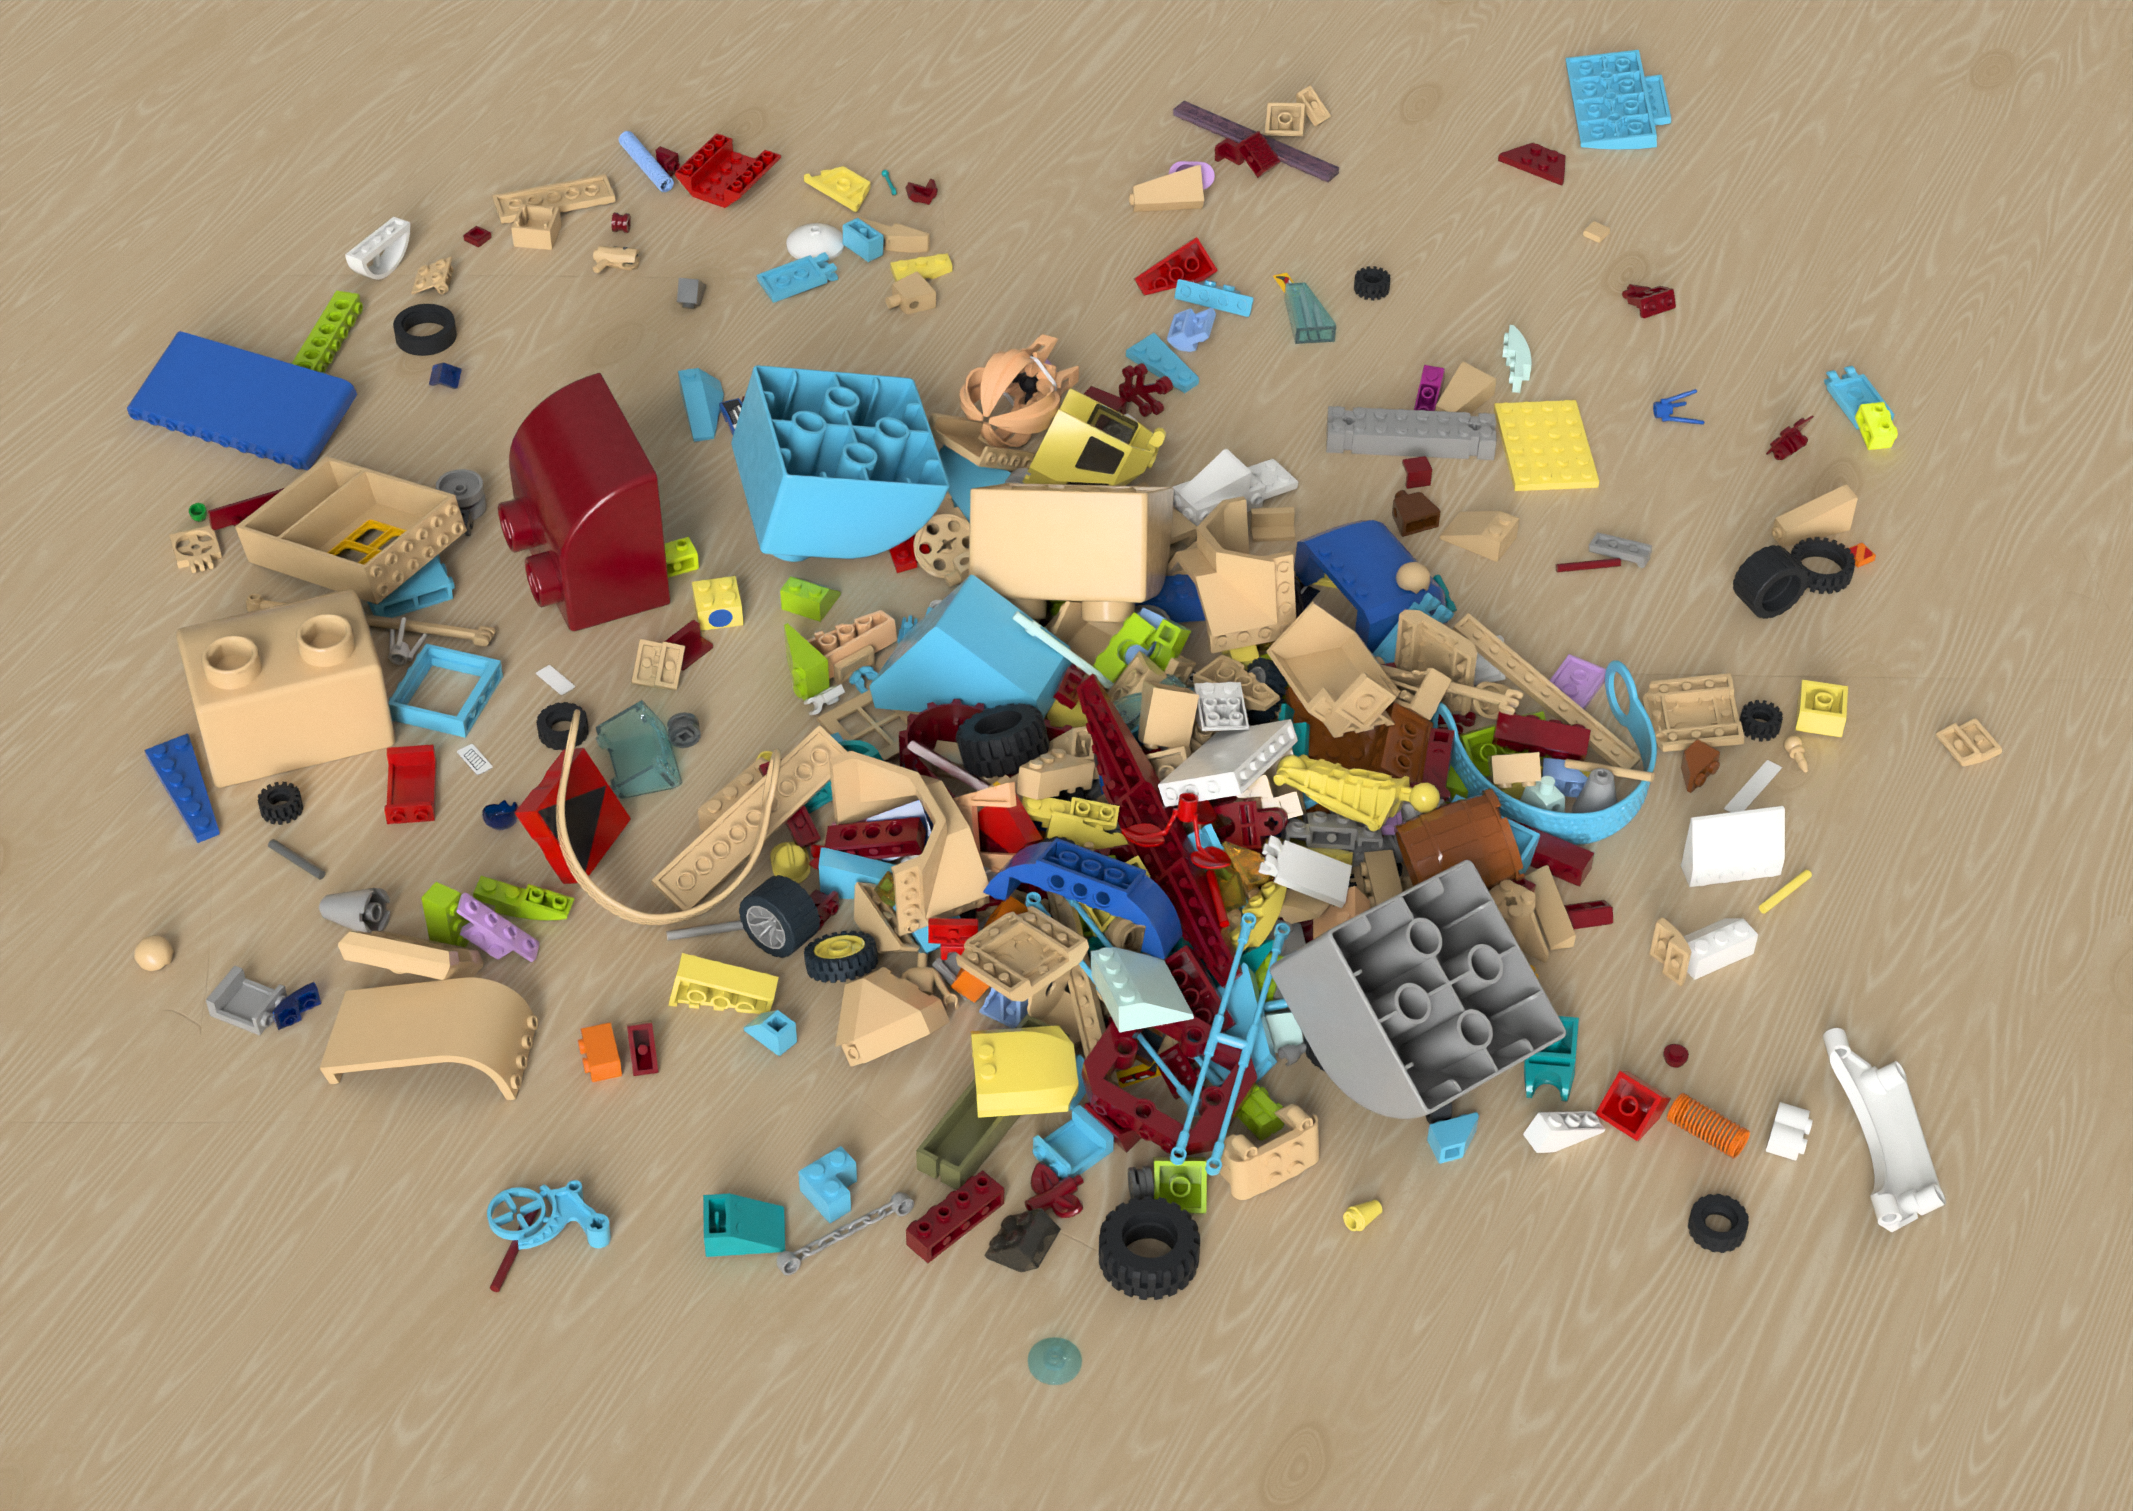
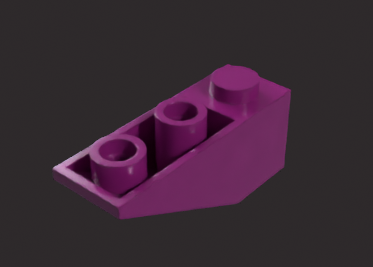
M1424 365L1414 410L1435 411L1443 388L1445 368Z

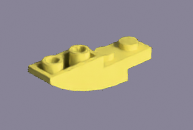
M1025 796L1022 798V805L1031 820L1042 822V827L1044 828L1048 827L1053 811L1078 816L1084 819V824L1092 827L1098 824L1103 826L1104 831L1116 829L1120 806L1072 797L1071 802L1055 798L1040 800Z
M1273 881L1267 882L1255 896L1249 899V903L1242 909L1243 914L1252 913L1256 917L1255 927L1251 930L1243 951L1247 947H1259L1267 938L1282 909L1287 887ZM1241 925L1229 933L1235 952L1239 944L1238 937Z

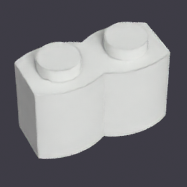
M1780 1102L1766 1152L1792 1160L1797 1159L1798 1153L1804 1154L1808 1140L1804 1139L1803 1136L1804 1134L1809 1135L1813 1120L1808 1119L1810 1111Z

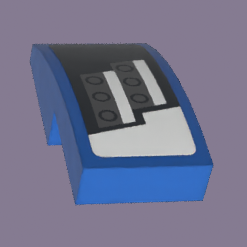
M739 398L719 403L724 420L728 422L732 435H734L742 408V402Z

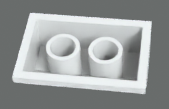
M1725 918L1683 936L1691 949L1687 972L1695 980L1754 954L1758 934L1744 918Z

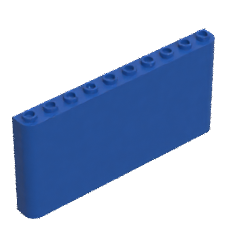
M179 331L127 406V411L134 420H143L154 426L166 427L170 431L176 430L190 437H199L206 442L212 441L223 447L235 448L242 453L248 452L259 458H268L278 464L284 463L295 469L308 471L315 463L358 394L354 386L344 379Z

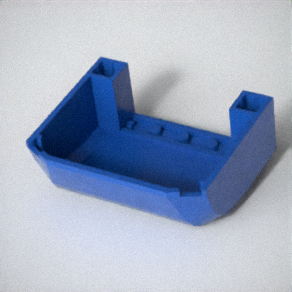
M1375 520L1355 521L1328 529L1297 542L1294 565L1296 577L1305 587L1324 578V573L1358 610L1355 631L1371 653H1374L1398 623L1399 614L1404 610H1408L1414 602L1420 604L1427 593L1436 597L1441 602L1440 605L1442 604L1447 608L1444 590L1431 576L1430 586L1427 591L1421 589L1415 594L1411 590H1404L1398 586L1396 574L1399 568L1406 563L1418 561L1382 522ZM1436 609L1431 610L1429 613L1433 616Z

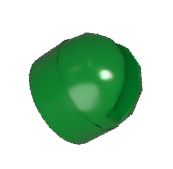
M202 503L191 505L189 508L190 517L196 522L204 521L207 517L205 505Z

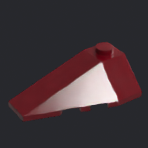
M1185 945L1164 961L1193 1016L1212 1026L1215 1015L1218 1014L1222 996L1200 958L1188 945ZM1227 1006L1221 1029L1223 1033L1236 1025Z

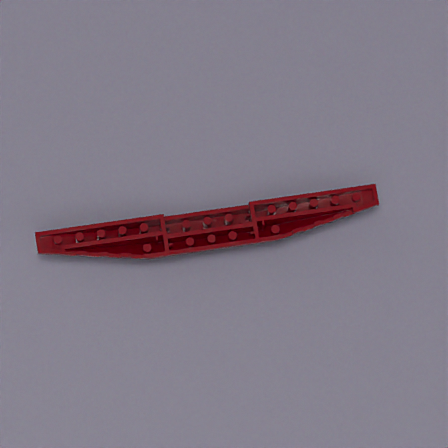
M1092 673L1076 690L1082 713L1087 718V732L1092 737V751L1097 756L1098 765L1096 767L1098 774L1103 779V793L1109 804L1120 806L1117 819L1120 828L1148 823L1156 825L1162 831L1168 824L1174 808L1173 806L1165 807L1158 787L1160 780L1154 768L1100 681ZM1175 818L1167 835L1163 836L1165 839L1164 844L1160 846L1142 847L1126 839L1134 857L1139 856L1150 878L1158 884L1173 904L1180 920L1182 937L1189 941L1196 955L1203 959L1207 964V969L1221 987L1225 988L1236 953L1227 928L1220 927L1206 873L1203 868L1196 866L1191 861L1190 857L1194 849L1179 819ZM1240 964L1234 981L1243 974Z

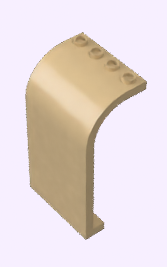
M468 977L345 991L320 1065V1070L330 1084L340 1083L342 1074L345 1072L456 1062L473 1066L485 1072L495 1081L506 1100L516 1099L518 1090L522 1085L523 1072L527 1067V1058L533 1046L535 1030L538 1028V1018L517 992L501 983L483 978Z

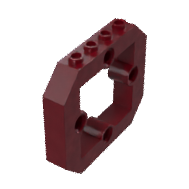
M1193 1016V1019L1152 1026L1180 1042L1179 1049L1185 1056L1190 1058L1200 1055L1205 1056L1204 1050L1212 1026L1201 1019ZM1112 1021L1083 1063L1081 1076L1089 1104L1097 1113L1107 1115L1114 1119L1121 1127L1133 1130L1142 1139L1152 1141L1159 1145L1163 1151L1171 1154L1172 1149L1176 1147L1179 1133L1183 1130L1184 1125L1157 1110L1151 1100L1145 1098L1138 1099L1108 1082L1116 1068L1127 1070L1134 1065L1138 1050L1136 1038L1143 1030L1141 1028L1119 1032L1114 1021ZM1189 1039H1195L1198 1042H1192ZM1217 1043L1214 1056L1210 1060L1231 1072L1221 1087L1209 1086L1203 1090L1198 1105V1112L1201 1118L1193 1130L1189 1129L1190 1136L1186 1146V1156L1213 1151L1215 1142L1219 1138L1238 1073V1062L1242 1049ZM1119 1051H1125L1128 1054H1122ZM1250 1058L1248 1067L1245 1068L1229 1127L1255 1088L1258 1077L1252 1058ZM1208 1101L1215 1102L1217 1105H1211ZM1138 1114H1144L1147 1117L1141 1118L1138 1116ZM1178 1153L1174 1154V1155H1176V1156H1178V1157H1182L1181 1154H1178Z

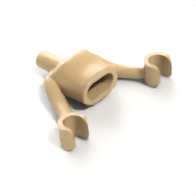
M919 953L917 967L905 971L899 979L902 980L904 978L920 987V991L929 996L933 995V986L936 983L944 997L945 1009H948L947 1005L950 1002H954L955 1008L958 1010L959 1002L957 996L948 991L937 970L927 967V954Z

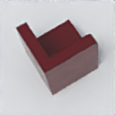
M1426 456L1402 460V465L1407 473L1405 483L1407 489L1431 486L1433 469Z

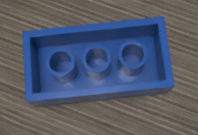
M1188 574L1166 576L1163 588L1156 597L1142 603H1135V606L1151 605L1159 607L1167 613L1170 620L1176 623L1206 621L1195 583Z

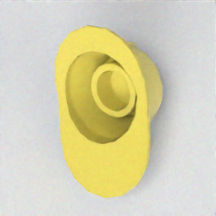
M784 842L772 849L770 860L774 876L788 877L797 883L807 879L811 866L809 865L810 860L806 848L802 849L795 842Z

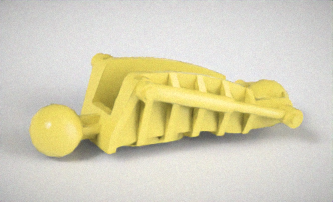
M1304 754L1299 757L1295 755L1283 757L1278 763L1277 774L1273 778L1276 785L1287 784L1305 793L1307 797L1323 807L1367 825L1371 831L1379 830L1386 824L1388 817H1394L1401 810L1404 801L1410 802L1411 806L1420 813H1428L1435 810L1440 801L1439 791L1430 783H1420L1410 788L1409 777L1407 776L1400 779L1392 778V775L1353 768L1349 770L1343 768L1339 763L1333 764L1325 761V759H1309Z

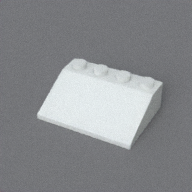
M1778 806L1691 818L1681 868L1689 887L1781 875L1785 859L1784 807Z

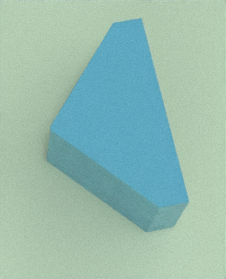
M970 575L905 634L869 687L874 706L879 709L922 712L927 709V703L934 702L937 705L950 704L953 699H960L961 704L973 707L977 703L984 704V709H991L998 705L1004 706L1014 703V705L1024 703L1026 706L1032 705L1042 713L1044 719L1056 700L1053 698L1062 674L1072 662L1038 637L1028 634L1025 631L1026 628L1012 619L1017 611L1030 621L1033 620L1031 617L976 576ZM1041 626V629L1070 649V646Z

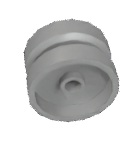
M457 469L443 474L437 480L436 489L455 495L459 509L470 510L472 520L480 517L486 510L483 480L476 472L467 469Z

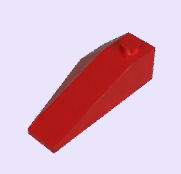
M1196 237L1134 278V281L1145 296L1176 288L1179 279L1194 283L1201 282L1218 270Z

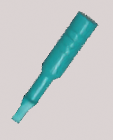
M1435 575L1433 579L1444 590L1446 606L1452 612L1457 611L1442 577Z

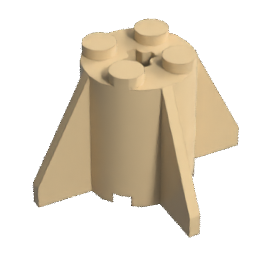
M1511 880L1501 881L1499 885L1489 890V893L1522 952L1546 963L1549 953L1534 915L1536 898L1534 892L1515 884Z

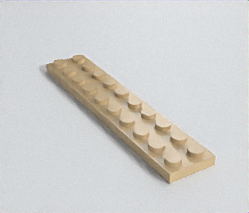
M820 725L780 762L778 782L765 841L831 780L829 758L847 752ZM766 775L651 880V884L679 911L696 907L750 856L758 831Z

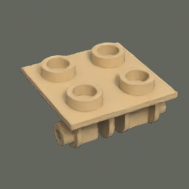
M452 257L439 259L428 266H421L417 271L411 294H416L431 287H435L439 294L447 293L454 271L451 265Z

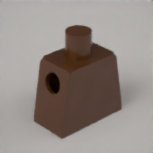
M1400 490L1395 494L1392 516L1402 537L1439 527L1441 511L1422 492L1407 494L1405 490Z

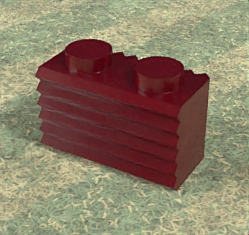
M1260 131L1245 138L1236 146L1257 178L1269 172L1280 163L1277 154L1271 150L1266 138L1260 134Z

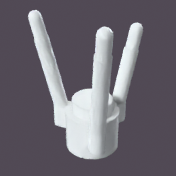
M405 617L401 619L396 644L395 629H390V652L388 659L396 665H404L407 660L412 661L414 654L427 637V634L424 633L410 651L408 644L402 642L406 622Z

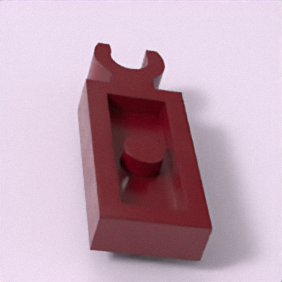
M1072 663L1063 672L1053 698L1061 705L1072 710L1079 700L1076 688L1086 680L1084 678L1086 673L1083 670H1079Z

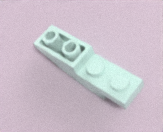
M1510 325L1509 333L1504 334L1502 357L1506 358V366H1510L1509 384H1513L1512 392L1520 393L1522 380L1529 381L1531 353L1523 335L1514 325Z

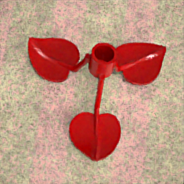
M1182 793L1179 795L1178 808L1173 809V814L1162 831L1156 825L1148 823L1121 828V833L1130 842L1142 847H1156L1164 844L1165 839L1163 836L1167 835L1176 817L1182 822H1193L1198 851L1191 853V861L1196 866L1205 869L1224 868L1231 866L1232 863L1228 854L1214 846L1206 848L1201 846L1198 824L1206 825L1213 823L1217 818V814L1214 813L1209 800L1198 801V796L1192 793Z

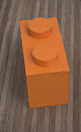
M611 1022L581 1028L582 1039L578 1040L580 1054L586 1055V1058L582 1059L585 1073H590L592 1082L622 1076L620 1058Z

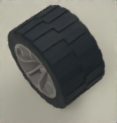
M781 875L771 876L740 902V920L748 937L757 947L774 957L785 958L790 956L812 938L820 927V917L813 899L800 884L788 877Z

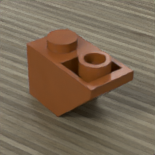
M1698 739L1684 751L1681 764L1686 789L1690 793L1697 787H1701L1710 774L1714 775L1720 766L1718 762L1720 752Z

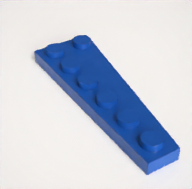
M188 733L144 750L148 761L196 842L200 843L220 835Z

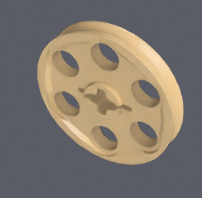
M952 514L933 516L916 533L914 539V554L919 565L927 573L938 578L945 579V575L954 572L953 559L969 550V548H965L962 545V540L970 539V523ZM956 522L960 527L959 531L951 532L948 529V524ZM929 525H935L939 532L936 535H931L927 532L926 528ZM943 542L945 544L952 542L950 550L947 548L941 550ZM927 544L930 546L931 552L923 554L920 552L919 546ZM940 560L944 562L945 569L941 571L936 570L933 563Z

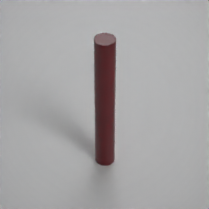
M1613 558L1556 564V572L1620 567L1621 559Z

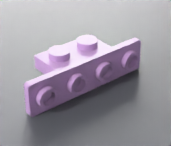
M465 892L461 895L457 913L470 921V923L462 927L461 936L497 960L512 951H515L530 962L536 960L540 945L539 941Z

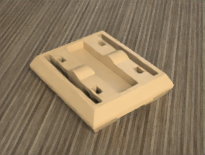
M382 930L372 931L371 933L349 931L338 945L344 960L388 968L397 974L412 973L442 980L473 978L482 969L484 964L478 950Z

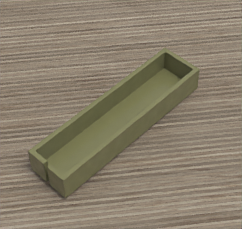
M1026 1014L1016 1028L1051 1025ZM974 1078L916 1150L917 1170L935 1179L941 1176L942 1183L956 1190L959 1189L968 1178L975 1174L1021 1115L978 1118Z

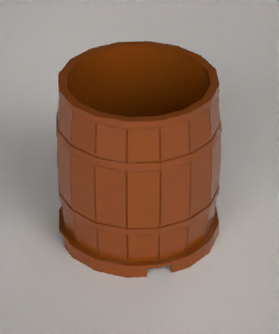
M1493 789L1482 790V795L1460 799L1440 806L1435 810L1421 813L1404 823L1394 826L1400 853L1413 886L1464 860H1470L1474 864L1488 890H1491L1504 880L1513 879L1519 881L1524 879V873L1520 874L1518 871L1523 869L1518 846L1507 817L1503 819L1498 808L1501 804Z

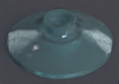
M1052 1337L1037 1342L1028 1354V1368L1031 1374L1040 1382L1049 1385H1061L1071 1381L1078 1375L1082 1366V1357L1079 1349L1072 1342L1063 1338Z

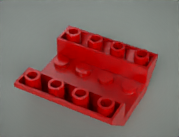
M716 133L675 172V176L692 197L726 208L741 198L781 159V155L764 150L756 158L734 152L732 138Z

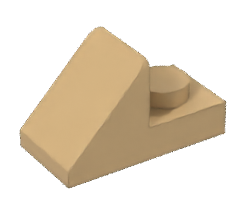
M1311 85L1296 94V103H1305L1306 114L1315 127L1331 117Z

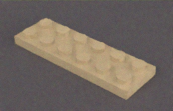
M606 174L492 195L501 224L514 222L521 204L558 207L561 213L615 202V195Z

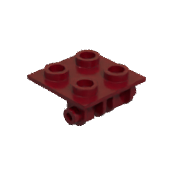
M1812 415L1806 420L1804 418L1799 419L1793 425V428L1790 426L1786 427L1780 432L1781 437L1776 438L1770 444L1771 448L1766 454L1768 455L1773 452L1776 460H1784L1802 447H1805L1808 438L1802 435L1800 431L1814 416Z

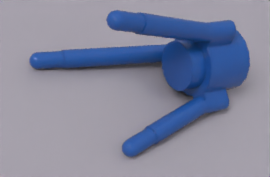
M1697 389L1654 402L1653 412L1655 418H1661L1662 422L1675 421L1704 424L1703 420L1669 416L1673 414V408L1687 404L1685 401L1671 403L1672 401L1695 394Z

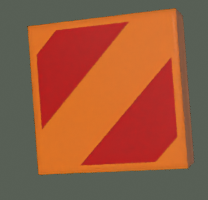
M1859 543L1849 548L1851 550L1850 553L1854 555L1857 568L1875 561L1876 555L1865 544Z

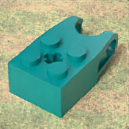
M1558 1016L1565 1027V1037L1524 1060L1526 1098H1532L1539 1086L1550 1084L1559 1090L1561 1101L1568 1102L1575 1076L1579 1018Z

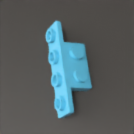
M1179 279L1177 282L1175 299L1246 317L1251 315L1254 298L1240 294L1241 291L1235 290V286L1224 284L1223 287L1216 285L1217 282L1212 280L1194 283Z

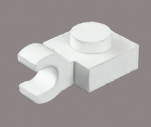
M841 684L831 686L814 697L806 699L803 703L806 705L812 702L815 708L809 712V715H816L820 713L824 703L831 705L840 700L838 696L845 693Z

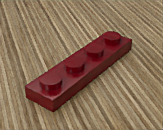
M769 762L759 765L758 769L762 777L767 774ZM805 805L785 822L795 844L802 849L820 842V835Z

